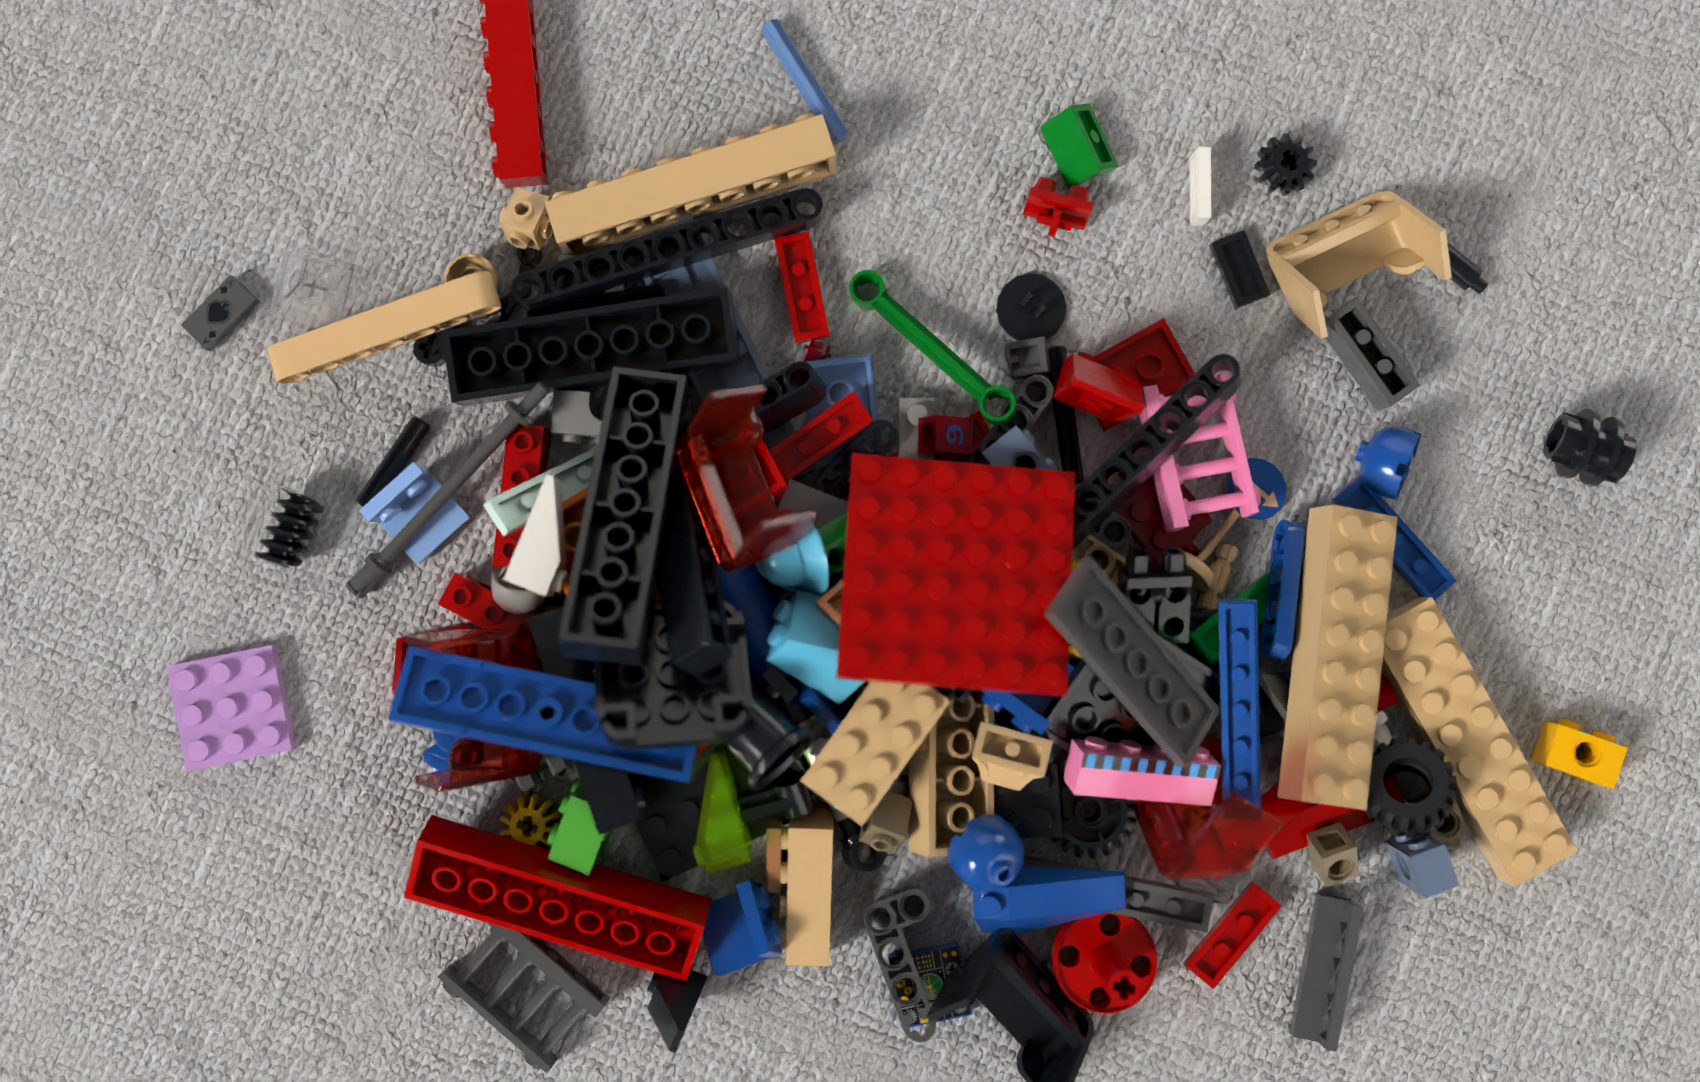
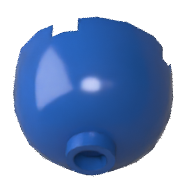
M1395 426L1383 428L1376 432L1370 442L1363 440L1355 458V461L1361 462L1360 476L1363 483L1371 491L1393 500L1397 499L1410 470L1409 466L1412 458L1415 457L1422 434Z
M983 815L974 818L965 824L968 829L960 837L956 833L951 840L948 850L949 864L967 886L978 891L994 892L1005 888L1021 872L1024 864V845L1013 826L998 815Z

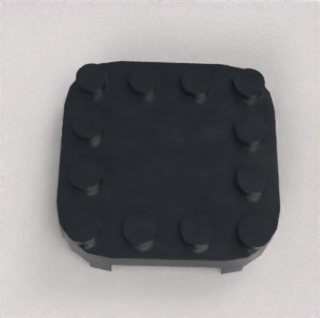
M724 601L733 657L699 676H695L672 663L669 656L670 646L667 627L664 622L665 610L663 602L651 604L641 666L594 660L596 715L600 731L606 737L607 743L611 747L641 751L715 745L739 738L744 734L751 715L752 693L745 631L746 623L742 611L738 612L732 604Z

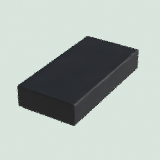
M1245 230L1214 241L1209 245L1235 310L1271 295Z

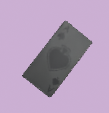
M230 275L181 326L203 348L211 352L260 301L236 277Z

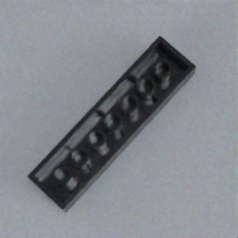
M727 287L442 331L451 403L461 406L523 398L538 382L543 383L550 392L548 394L554 393V390L569 391L609 385L613 366L681 374L742 364L733 295Z
M613 366L558 637L564 657L641 666L688 401L686 375Z

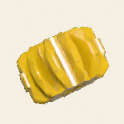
M525 794L517 797V804L509 802L505 806L510 815L501 816L499 822L508 825L509 828L501 831L500 835L504 837L511 835L514 840L544 848V844L551 847L552 845L548 844L547 841L555 825L552 821L559 818L561 814L559 811L549 813L548 809L553 804L551 799L540 805V794H533L530 802ZM529 817H532L533 824L538 825L531 832L529 831V825L524 824V821Z

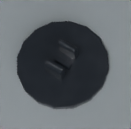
M1028 273L1013 278L1003 287L997 299L996 314L1000 326L1008 336L1015 340L1021 341L1042 336L1048 340L1058 332L1064 322L1067 305L1063 292L1054 281L1044 275Z

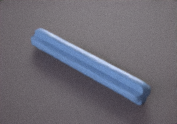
M776 18L767 21L761 28V32L814 116L823 114L832 144L843 141L849 135L848 129L781 22Z

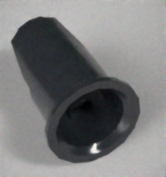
M750 675L752 693L750 720L741 737L723 742V744L751 774L749 787L754 791H758L780 777L804 754L815 739L817 731L811 726L806 728L799 727Z

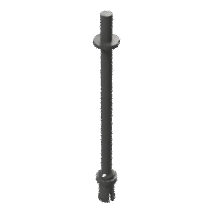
M538 382L518 405L508 401L505 404V408L509 415L381 553H370L365 558L364 566L346 583L348 590L356 596L358 594L359 598H364L381 578H387L392 572L391 562L516 427L519 424L530 427L533 424L529 413L550 392L543 383Z

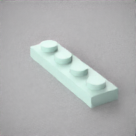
M597 447L489 499L483 506L503 537L525 526L546 474L561 480L562 502L589 487Z

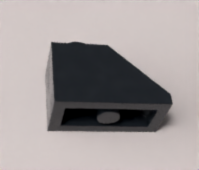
M690 969L687 981L654 972L647 988V992L653 994L647 1009L668 1050L676 1053L708 977Z

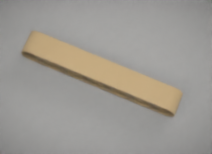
M480 271L275 343L267 347V352L276 382L278 384H288L500 310L502 306L492 273L490 271Z

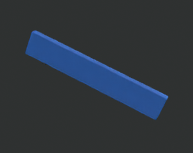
M1220 599L1218 606L1223 817L1261 819L1258 599Z

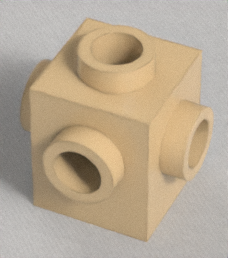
M516 187L509 204L502 208L499 218L500 225L509 243L521 249L529 247L541 250L545 239H549L553 233L544 204L545 201L551 200L549 196Z

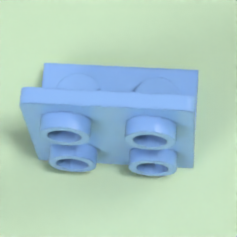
M412 462L359 511L369 522L379 523L394 538L443 485L425 465ZM451 497L403 550L414 563L421 564L469 521L470 515Z

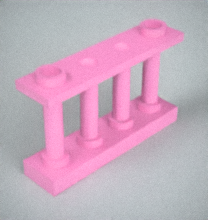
M1222 372L1214 378L1218 381H1227L1228 375L1227 372ZM1157 385L1141 389L1144 401V409L1139 414L1141 425L1172 397H1164L1163 394H1159ZM1236 393L1217 410L1219 423L1201 426L1183 443L1188 444L1223 437L1228 458L1180 467L1179 464H1175L1172 454L1152 473L1166 533L1180 531L1189 526L1188 520L1193 515L1239 507L1241 518H1247L1259 512L1258 506L1261 504V497L1258 487L1252 483L1234 405ZM1197 395L1190 398L1187 404L1191 407L1205 404L1207 400ZM1166 423L1161 427V431L1164 433H1174L1171 429H1167ZM1147 447L1149 457L1152 455L1153 449ZM1231 472L1236 493L1189 502L1187 499H1183L1180 485H1182L1184 480Z

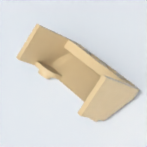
M1381 191L1368 195L1273 240L1266 248L1269 265L1293 314L1320 339L1328 337L1324 313L1329 307V302L1325 294L1385 266L1392 272L1408 275L1423 266H1427L1445 281L1452 278L1446 229L1396 193L1390 191Z

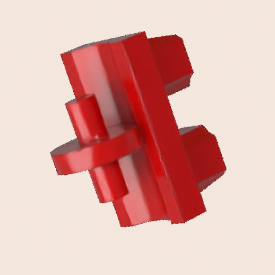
M1039 177L1035 187L1030 188L1023 215L1037 218L1036 223L1049 226L1047 236L1053 238L1058 228L1071 231V228L1084 230L1093 207V202L1089 201L1088 188L1075 185L1070 187L1068 195L1055 193L1057 183L1053 179Z

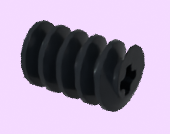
M282 488L290 498L277 499L276 503L285 510L284 512L271 513V516L279 524L278 526L266 525L265 529L273 535V539H261L260 543L268 551L255 552L254 556L289 568V566H301L302 560L295 553H306L308 547L300 539L310 540L313 538V533L306 526H318L319 521L311 513H323L324 507L312 498Z

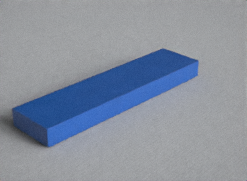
M1360 475L1356 476L1332 498L1335 504L1339 506L1398 517L1392 567L1419 597H1432L1435 601L1457 581L1386 501L1363 483Z

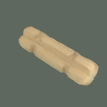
M1226 543L1218 545L1214 555L1217 557L1216 562L1212 561L1210 566L1215 580L1208 591H1205V593L1201 592L1197 602L1199 608L1203 610L1218 609L1219 594L1224 593L1233 569L1230 564L1231 562L1235 563L1238 555L1236 547Z

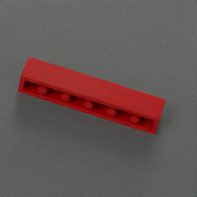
M480 0L481 4H485L486 15L480 18L483 38L488 39V51L483 52V61L486 73H490L491 86L486 87L488 106L493 108L494 121L489 122V133L492 143H496L497 156H492L494 177L499 178L506 188L548 185L533 0Z

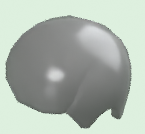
M507 566L503 567L498 576L497 573H492L491 590L493 599L504 611L513 614L528 613L539 607L546 599L543 595L503 580L508 569Z

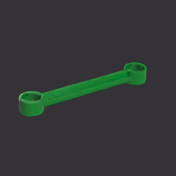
M863 270L852 277L849 291L854 303L863 310H875L979 403L981 414L988 423L1004 425L1013 419L1017 406L1015 396L1010 389L1001 385L992 386L887 293L884 281L877 272ZM867 283H873L877 286L880 284V292L874 299L863 301L856 296L858 285L863 286ZM997 397L1004 398L1005 400L1009 398L1011 401L1010 410L1002 417L990 416L985 409L987 399L991 401Z

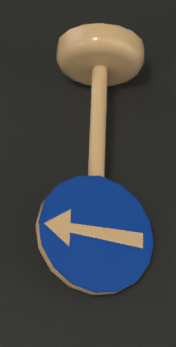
M1249 458L1247 461L1252 483L1259 489L1261 504L1258 506V513L1245 519L1260 521L1272 517L1282 508L1286 500L1287 486L1283 474L1275 465L1264 459ZM1228 472L1224 482V494L1236 493L1232 474ZM1239 507L1232 508L1233 511L1197 557L1184 552L1186 569L1193 576L1192 587L1195 589L1208 591L1213 585L1214 575L1204 561L1239 516H1241Z

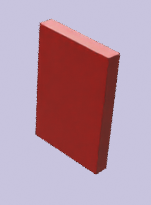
M1164 318L1095 356L1098 358L1097 364L1107 368L1115 365L1131 372L1130 377L1140 380L1141 389L1157 385L1159 394H1163L1164 397L1176 393L1195 374ZM1096 417L1104 432L1118 425Z

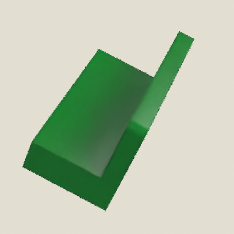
M1090 103L1069 106L1041 126V132L1068 189L1075 185L1079 186L1093 176L1110 173L1119 167Z

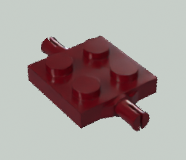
M1119 472L1118 475L1125 481L1127 475ZM1153 477L1146 479L1114 510L1129 522L1131 536L1142 549L1150 552L1151 560L1154 564H1161L1162 549L1167 547H1178L1182 551L1197 557L1200 551L1193 541L1198 533L1213 521L1208 513L1193 515L1188 520L1189 526L1180 531L1166 533ZM1182 483L1180 488L1183 499H1187L1188 502L1196 500Z

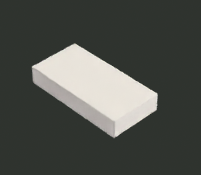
M1198 147L1189 158L1191 226H1204L1211 219V147Z

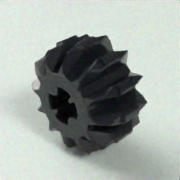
M1289 133L1283 134L1280 141L1276 137H1272L1267 141V147H1261L1257 152L1261 160L1254 164V169L1264 172L1258 178V183H1264L1267 180L1270 182L1268 193H1273L1278 187L1282 196H1287L1291 189L1298 193L1304 189V182L1309 183L1314 178L1311 169L1317 166L1318 160L1308 158L1314 151V147L1309 146L1304 149L1301 146L1303 136L1298 137L1293 143ZM1287 161L1291 167L1288 166L1284 169L1280 163Z

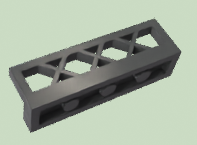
M1317 892L1315 894L1289 1030L1293 1037L1316 1041L1326 1050L1337 1052L1364 911L1363 906L1351 899Z

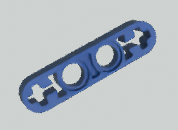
M1281 520L1273 534L1261 637L1262 654L1282 660L1287 658L1293 644L1304 543L1303 525L1289 520Z

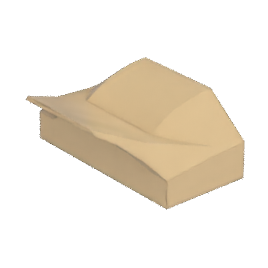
M981 721L971 758L978 765L981 781L1020 791L1033 779L1045 777L1053 741Z

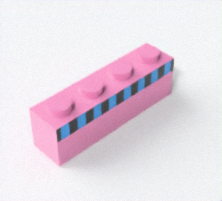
M1088 736L1085 740H1071L1063 780L1074 795L1211 806L1221 765L1211 756L1209 750L1200 746L1188 766H1176L1157 743L1154 746L1141 745L1136 741L1123 739L1120 740V743L1107 742L1099 737Z

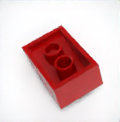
M1078 352L1077 355L1071 354L1065 359L1051 399L1113 424H1118L1142 413L1144 401L1140 380L1130 377L1131 372L1115 365L1107 368L1097 364L1098 358L1084 352Z

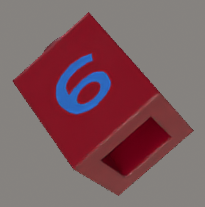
M944 415L918 418L917 454L950 457L973 454V446L976 441L974 418Z

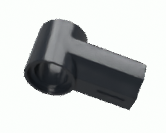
M800 771L782 774L773 784L767 785L765 788L737 794L739 812L745 827L781 816L785 819L794 820L810 814L814 810V804L809 788L800 782L804 773Z

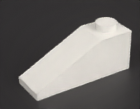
M546 474L503 580L545 597H553L555 591L560 592L562 590L568 572L564 570L567 558L561 480Z

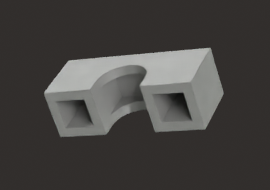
M554 390L551 433L561 437L562 443L582 444L583 438L596 439V444H598L602 421L595 414V396L590 392Z

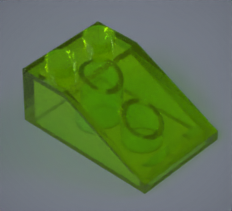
M724 747L717 748L710 756L697 844L693 845L696 861L699 867L705 866L708 875L751 862L755 851L748 826L745 827L739 812L738 793Z

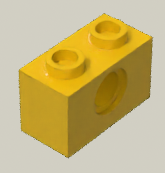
M1559 718L1558 724L1543 722L1530 762L1600 786L1615 789L1628 749L1627 747L1615 744V736L1601 731L1593 730L1592 735L1581 732V724ZM1582 743L1584 754L1578 760L1575 752L1577 746Z

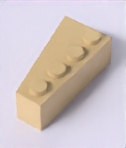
M813 802L814 810L810 814L799 819L790 820L789 827H782L781 849L788 850V862L781 861L780 882L781 884H787V895H781L780 918H787V928L780 929V946L782 951H786V965L829 966L834 815L827 802Z

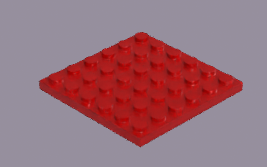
M852 453L836 679L1066 696L1069 643L1046 618L1044 613L1072 573L1075 472Z

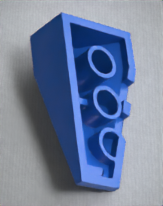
M1022 867L1016 879L1005 888L994 892H983L972 888L974 919L982 932L996 933L1002 929H1008L1015 934H1021L1124 909L1126 907L1125 871Z

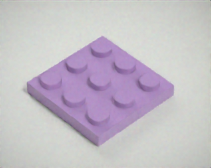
M276 644L166 666L186 772L296 749Z

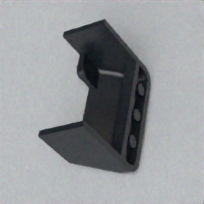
M1002 929L990 935L947 975L927 1017L933 1021L955 1010L972 1005L977 998L1020 1043L1021 1047L1017 1054V1069L1026 1082H1075L1094 1034L1091 1016L1086 1009L1072 1002L1063 993L1054 975L1014 932Z

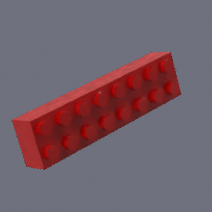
M431 815L416 843L404 894L405 899L687 981L705 928L712 898L598 864L594 866L588 876L549 860L548 856L551 850Z

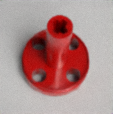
M1107 912L1062 923L1057 929L1049 947L1051 968L1059 987L1072 1002L1092 1012L1104 1014L1117 1013L1134 1006L1147 994L1156 975V948L1150 933L1137 918ZM1105 915H1115L1117 920L1112 929H1100V921ZM1068 945L1076 947L1074 958L1069 961L1059 959V952L1063 947ZM1137 956H1146V966L1139 971L1132 970V960ZM1097 987H1103L1107 993L1105 998L1097 1002L1090 1000L1092 990Z

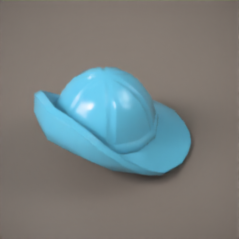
M784 517L771 521L759 530L753 539L751 556L758 572L765 579L782 589L792 592L801 590L814 594H823L827 590L829 585V564L822 538L812 523L800 517Z

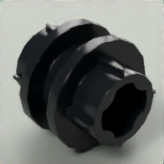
M1584 409L1577 415L1563 412L1553 422L1544 442L1543 453L1547 459L1555 463L1556 473L1559 476L1568 479L1573 478L1579 473L1580 481L1584 485L1593 487L1598 486L1603 481L1616 484L1617 481L1622 479L1634 461L1637 443L1636 439L1625 433L1624 423L1620 419L1609 417L1601 422L1600 415L1596 411Z

